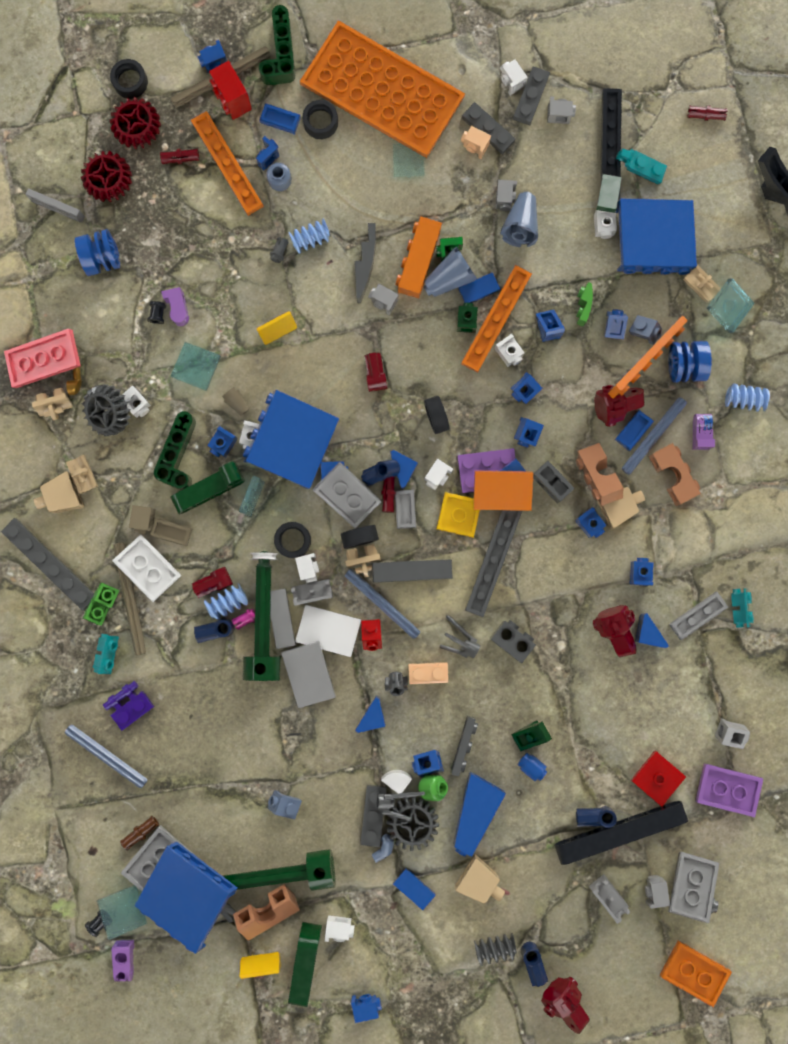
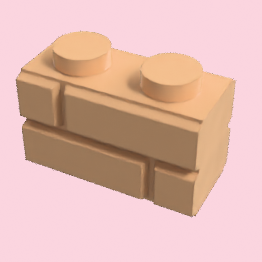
M447 662L408 663L409 684L448 683Z

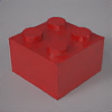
M229 60L209 71L211 76L209 82L213 88V93L217 100H220L226 115L230 114L234 120L252 110L248 93Z

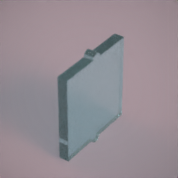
M393 144L394 177L407 176L411 178V176H425L424 157L403 144Z

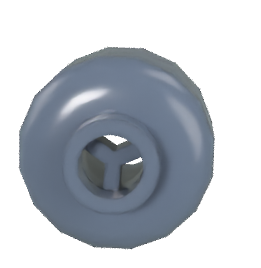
M275 163L268 168L266 177L269 186L273 190L284 191L290 187L292 177L289 168L285 164Z

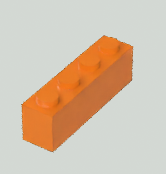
M421 216L419 222H415L412 231L415 235L413 240H409L407 246L409 254L408 257L403 258L401 268L404 269L402 275L398 274L395 284L398 286V293L420 298L441 232V222Z

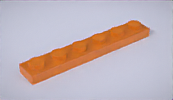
M205 111L193 118L191 122L247 216L263 208V203L208 112Z
M515 265L461 363L462 365L477 373L479 372L532 273Z
M681 316L608 394L613 399L618 394L622 396L630 388L627 384L629 382L634 383L641 376L639 372L641 370L645 372L653 364L650 360L652 358L656 360L663 353L662 347L664 346L667 349L674 341L672 337L674 335L678 337L685 330L683 325L688 320Z

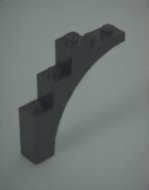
M769 147L758 160L764 178L761 188L765 199L784 204L788 216V170L780 159L777 149Z

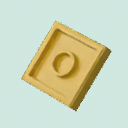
M445 492L436 530L474 538L480 510L473 509V498Z

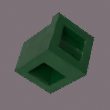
M463 303L462 306L458 307L457 332L476 333L478 307H474L473 303ZM464 314H471V317L466 318Z

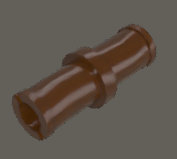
M151 815L140 826H135L133 828L134 831L120 840L122 847L128 851L137 842L146 839V835L159 826L157 819Z

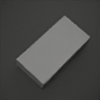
M414 490L396 491L397 529L416 528Z

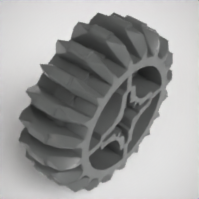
M108 384L97 385L87 391V394L84 396L85 401L81 404L85 407L82 410L86 415L83 419L88 420L87 426H92V431H97L98 435L114 436L125 430V427L129 424L127 420L131 416L128 412L131 409L127 408L129 402L124 400L125 395H120L121 390L115 389V386H109Z
M406 797L405 804L398 800L399 808L394 805L392 810L401 814L403 811L411 808L408 817L412 818L414 814L415 823L418 825L415 824L412 832V827L408 823H411V821L399 820L397 817L388 815L392 819H388L386 824L392 826L387 828V832H394L390 836L391 840L398 838L395 844L398 846L403 842L402 849L404 850L407 845H410V851L414 850L413 845H417V849L421 850V843L428 847L427 839L433 842L434 837L431 834H438V831L434 829L439 827V822H435L439 818L438 814L431 815L436 811L435 808L428 809L430 806L429 801L422 805V797L419 799V802H416V797H412V802H409L408 797ZM416 809L423 811L429 821L420 819L416 815ZM397 826L406 828L409 831V838L402 835ZM428 827L422 836L415 838L416 832L419 829Z

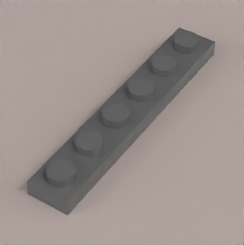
M501 511L465 611L484 617L522 511Z
M13 518L1 533L84 611L88 607L94 593L17 518Z

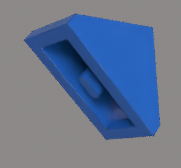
M554 309L536 313L542 342L562 337L565 328Z
M392 450L390 451L392 460H396L400 465V472L397 477L402 490L407 486L418 462Z
M647 613L641 614L635 642L661 648L669 647Z
M378 696L374 698L355 730L356 732L360 733L385 727L384 715Z

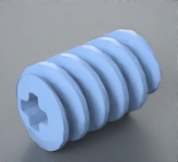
M322 218V225L315 221V227L310 223L308 224V230L302 226L301 233L294 229V236L288 232L293 246L299 254L301 253V247L308 251V244L315 248L316 241L319 245H322L323 238L327 243L329 242L330 233L324 218Z
M734 383L729 386L726 392L725 406L728 407L730 402H732L733 408H736L738 403H740V408L744 409L747 404L748 410H751L754 405L756 412L761 407H763L765 412L768 407L770 393L767 388L762 390L760 387L753 388L752 386H747L746 388L745 385L738 386V384Z
M239 583L238 589L233 585L231 586V593L225 589V596L217 593L218 600L210 597V604L204 600V605L213 619L220 620L221 614L224 617L228 616L227 610L233 613L235 611L234 606L237 609H241V603L245 606L248 605L247 596Z

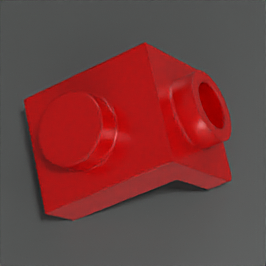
M380 619L361 621L363 650L376 651L382 649Z

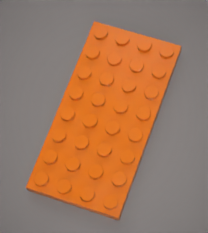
M339 20L300 80V85L425 158L429 156L465 98V93Z

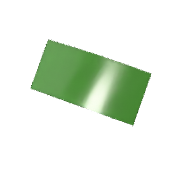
M590 282L587 283L586 287L582 286L577 295L580 298L578 304L581 307L576 317L579 318L577 324L580 326L585 325L591 311L593 288Z
M100 583L82 619L102 626L109 608H112L119 590Z

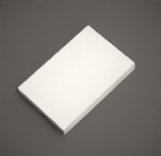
M141 534L112 560L152 602L181 577L180 573Z
M305 605L295 642L307 645L319 641L321 649L351 657L361 620Z

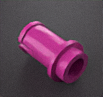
M247 609L246 613L232 619L233 624L237 625L235 626L237 630L251 622L255 623L254 609Z

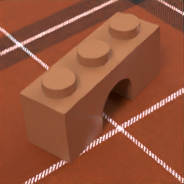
M600 443L579 450L576 463L579 470L584 472L586 484L591 485L594 499L598 500L601 506L622 499L624 488L616 473L607 476L598 473L600 470L607 468V456Z
M672 443L648 457L657 473L664 469L672 470L675 473L676 483L667 491L675 506H678L701 493L698 482L695 479L693 480L690 475V467L680 457L682 456L680 449Z
M285 884L268 893L270 903L265 907L254 908L249 904L233 914L238 932L248 941L300 911L295 894Z

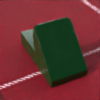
M534 721L511 734L520 752L547 743L552 739L543 721Z

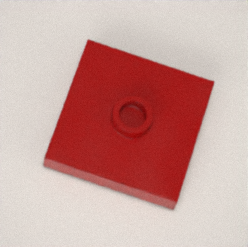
M654 751L632 777L631 781L662 807L686 776L657 751Z

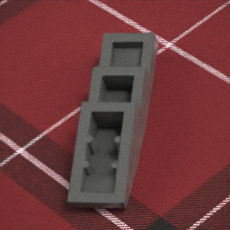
M368 223L369 242H361L362 261H355L357 303L362 302L373 269L376 249L375 223Z
M452 559L372 563L373 583L453 579Z

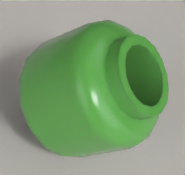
M425 775L420 780L418 790L419 792H425V795L421 796L424 800L440 801L447 794L448 785L440 775Z

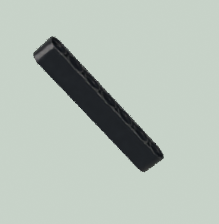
M674 801L662 807L659 806L616 821L613 827L606 828L602 826L555 843L554 846L560 864L567 865L687 823L688 818L682 801Z

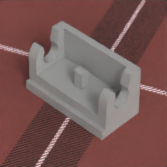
M330 579L294 586L291 589L294 606L333 598Z
M604 874L589 885L592 892L617 924L622 921L621 916L624 913L627 915L630 913L628 904Z

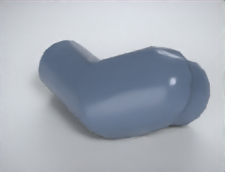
M389 834L381 837V849L372 854L376 863L392 853L394 840H391Z

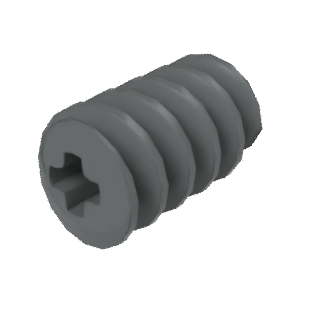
M513 933L510 935V940L506 934L503 935L502 941L498 936H495L494 943L490 937L487 938V944H485L483 939H480L479 945H477L474 940L477 960L480 966H483L484 959L490 965L492 958H494L496 963H499V957L501 956L504 962H506L507 955L514 960L515 954H517Z

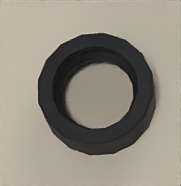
M123 59L115 63L111 69V83L116 92L123 98H137L147 89V75L141 64L137 61ZM129 70L137 71L140 78L136 85L129 88L120 86L118 80L122 73Z
M315 100L305 107L302 120L305 131L309 136L323 140L335 133L338 128V115L331 103L326 100ZM317 111H326L331 116V123L326 128L317 129L311 126L310 116Z
M437 395L424 400L427 416L434 433L439 434L450 429L449 422L440 397Z
M287 522L277 529L274 535V544L281 555L288 558H297L303 556L309 550L311 536L302 524ZM289 529L299 530L303 534V546L297 551H288L282 545V536Z
M375 525L352 529L340 534L344 549L379 540Z

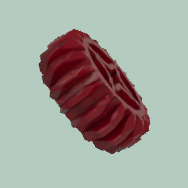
M134 97L133 101L127 98L126 103L120 101L121 106H114L116 112H111L113 119H110V129L114 133L115 139L121 145L125 144L127 148L133 146L136 150L138 145L143 149L145 143L151 145L150 140H156L155 134H160L159 127H161L160 116L157 114L156 108L152 107L149 101L145 102L143 98L139 101L136 97ZM143 114L149 116V123L143 120ZM122 124L127 126V133L122 131Z
M110 150L107 155L104 151H101L99 156L94 152L95 158L88 157L89 163H84L86 169H81L83 174L81 181L83 182L84 189L95 200L100 199L101 202H105L107 198L109 202H112V198H115L119 201L118 196L120 194L125 196L123 191H130L128 184H132L130 179L132 173L129 171V164L119 154H113ZM108 165L116 166L120 170L110 169ZM94 183L103 184L105 188H98L94 186Z

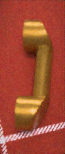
M80 367L72 369L73 380L66 382L69 396L77 395L81 389Z

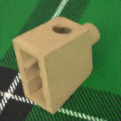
M64 472L40 487L43 496L34 499V504L38 510L47 507L51 513L84 508L81 495L70 472Z
M626 487L624 488L622 499L601 506L598 500L597 503L609 529H613L639 512L637 504L645 501V497L641 490L632 494L630 489Z
M474 854L455 884V890L458 893L484 904L490 896L500 901L505 894V891L497 886L500 881L499 876L476 854Z

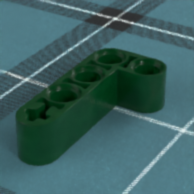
M277 5L272 10L276 59L265 60L259 65L261 80L266 85L291 83L296 77L289 12L285 6Z
M182 411L177 414L154 469V477L158 481L179 490L192 485L191 477L178 470L196 426V420L189 412ZM183 419H184V420H187V419L190 420L189 423H185V424H184V423L182 422ZM181 434L183 436L182 441L175 443V437ZM175 452V458L172 461H168V454ZM167 469L168 476L161 479V471ZM185 476V484L179 486L178 479Z
M234 461L226 463L218 468V472L173 494L170 498L178 514L186 513L243 484L245 479L238 465Z
M302 922L288 1004L308 1007L322 925Z

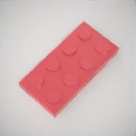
M69 328L4 351L12 388H19L81 366L73 330Z

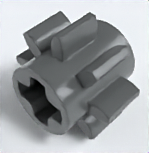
M397 671L390 673L388 677H385V691L390 690V694L393 696L402 695L404 690H408V677H403L402 673Z

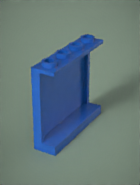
M620 198L617 202L616 213H619L621 265L617 268V271H623L625 274L635 272L652 274L660 272V274L666 275L678 272L679 275H686L697 267L693 200Z
M275 390L267 396L265 403L268 405L266 410H262L258 417L260 424L258 429L254 428L250 436L252 443L250 447L246 446L243 457L245 459L243 462L255 465L292 481L303 488L310 489L339 418Z
M175 842L165 848L134 906L143 915L152 919L158 927L167 931L173 939L181 942L187 950L196 954L205 948L206 944L204 941L228 898L235 894L238 887L181 844Z

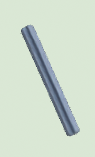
M679 397L624 464L622 467L623 472L628 475L633 472L685 407L687 402L683 398Z
M349 569L345 577L409 636L415 639L420 634V631L356 574L354 570Z
M70 725L66 729L65 734L137 787H144L147 778L74 725Z

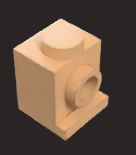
M471 126L468 132L465 131L463 133L461 142L464 143L463 147L467 151L479 154L478 158L482 159L490 144L491 135Z

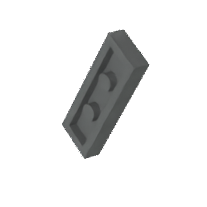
M532 67L513 120L531 125L550 72Z
M475 102L463 113L462 119L468 125L491 135L490 144L502 155L515 142L516 138Z
M468 715L466 717L451 768L452 775L459 776L460 772L464 773L467 761L464 758L466 753H470L472 742H470L471 734L475 735L478 723H475V717Z
M367 784L360 845L380 847L383 815L382 810H377L376 800L377 794H386V786Z

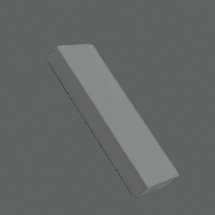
M29 188L26 192V196L35 204L78 222H83L85 218L79 209Z
M286 589L271 591V621L276 649L296 645Z
M714 592L669 625L679 640H683L729 607L719 593Z

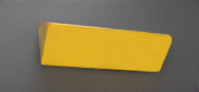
M288 311L261 325L256 330L263 343L267 345L297 329V325L291 312Z
M273 952L242 957L240 960V978L245 979L278 974L281 969L280 953Z

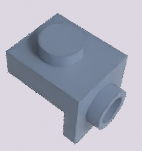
M637 315L629 332L631 335L647 339L650 344L655 345L656 341L661 337L662 328L657 320Z
M274 790L268 801V809L275 815L295 820L302 801L299 798L283 795L279 791Z

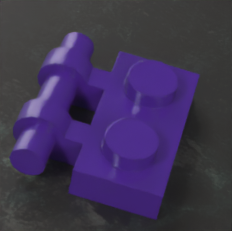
M135 681L129 685H124L120 692L116 695H111L108 701L103 704L106 710H109L111 707L116 709L110 716L121 731L155 707L144 691L136 695L134 690L139 686ZM128 696L130 701L122 705L120 701Z

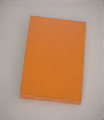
M475 470L473 509L532 511L533 472Z
M678 940L660 973V977L714 1008L732 971Z

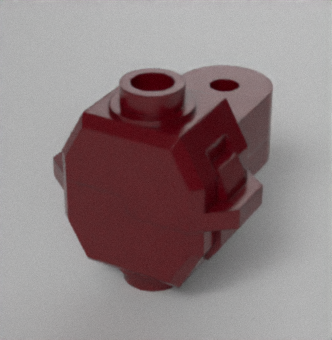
M603 386L602 390L596 391L594 398L597 418L603 421L605 426H615L617 422L624 420L627 412L645 406L644 389L629 388L622 396L618 394L613 399L608 393L614 386Z
M619 605L601 611L596 619L593 620L594 629L599 631L601 637L610 639L619 658L636 654V643L630 631L635 621L633 610H629L626 605Z
M558 977L551 982L543 993L541 1002L545 1006L544 1012L551 1018L554 1016L562 1018L573 1032L580 1034L589 1023L590 1018L580 1005L582 994L577 988L578 983L572 977Z

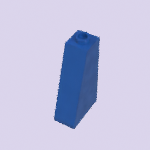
M471 771L468 774L453 842L456 848L455 851L465 857L466 855L472 857L506 795L504 790Z

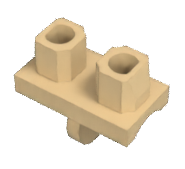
M699 266L694 268L683 279L706 303L722 290L711 279L712 276H708Z
M63 388L55 389L53 391L54 396L48 398L46 393L37 394L36 401L32 402V407L36 409L40 417L51 416L53 420H58L59 413H63L65 409L73 407Z
M84 454L66 462L79 494L98 487Z
M374 544L364 546L366 556L361 558L358 557L357 548L347 550L346 567L362 565V567L355 568L356 574L364 572L365 578L369 577L368 571H372V565L366 566V564L381 561L380 554H377Z

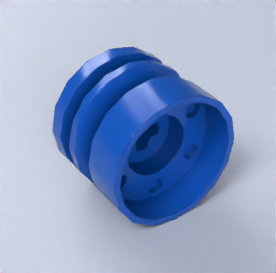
M108 229L102 230L101 234L98 231L94 232V242L88 234L75 237L77 255L87 276L101 273V264H103L107 271L111 270V265L114 269L120 268L119 251Z
M693 341L690 347L687 342H682L681 344L673 342L670 345L668 369L673 383L687 382L689 377L693 382L707 381L709 379L712 357L710 345L707 341Z

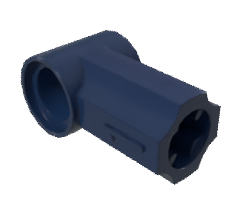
M396 460L380 461L376 465L363 470L361 475L362 481L367 486H372L387 478L395 477L400 472V465Z
M223 619L194 627L195 639L198 643L227 637L234 632L235 625L231 620ZM222 623L228 625L227 633L221 631Z
M608 806L576 808L578 827L604 826L610 828L616 824V814ZM604 813H611L610 820H602Z
M526 942L521 947V954L531 984L537 987L543 986L548 982L541 954L534 942ZM530 951L535 952L534 956L528 957L526 955Z

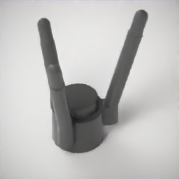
M446 615V618L469 640L466 639L463 642L445 633L446 637L461 645V650L440 645V648L462 655L465 658L468 656L474 658L481 645L476 643L477 639L467 633L454 619Z
M425 792L377 794V810H382V815H391L411 821V817L390 811V808H394V799L423 796Z

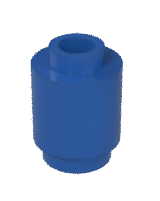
M526 753L517 764L521 767L520 770L534 782L537 779L541 781L547 774L545 770L547 766L533 754L529 755Z

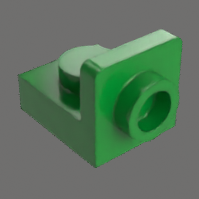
M463 237L440 239L439 245H436L437 257L441 258V262L445 259V251L450 253L456 247L458 250H462Z

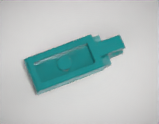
M623 148L616 157L617 160L625 163L626 170L657 185L662 183L667 165L632 149L629 151Z

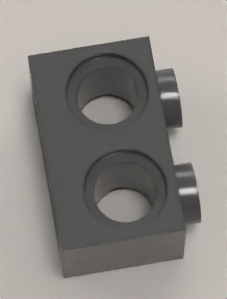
M549 461L544 463L533 474V479L557 504L575 489Z
M511 620L509 622L503 621L490 637V640L518 662L523 663L536 646L533 643L534 638L526 632L524 634L520 633L517 630L519 627ZM504 629H509L511 632V637L508 640H504L501 637V632ZM519 641L526 643V649L523 652L517 650L516 646Z

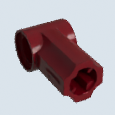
M374 352L364 355L369 392L386 390L387 382L385 373H383L381 354Z
M222 567L211 572L209 576L192 583V588L199 599L214 591L233 585V582L226 567Z

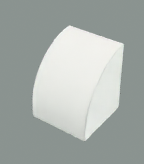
M402 770L389 771L381 778L382 782L398 794L402 793L412 780V776Z

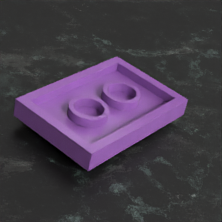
M514 448L457 455L462 494L474 492L475 470L500 471L515 459Z
M704 763L695 801L700 804L755 817L763 778Z

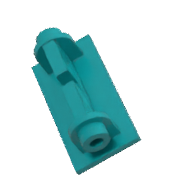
M743 588L744 592H741V589H732V607L740 606V610H733V624H736V628L744 627L745 623H747V627H751V623H754L753 611H749V604L752 603V594L748 592L747 588Z
M101 634V637L98 638L97 651H102V654L95 655L92 668H94V672L97 674H111L119 636Z

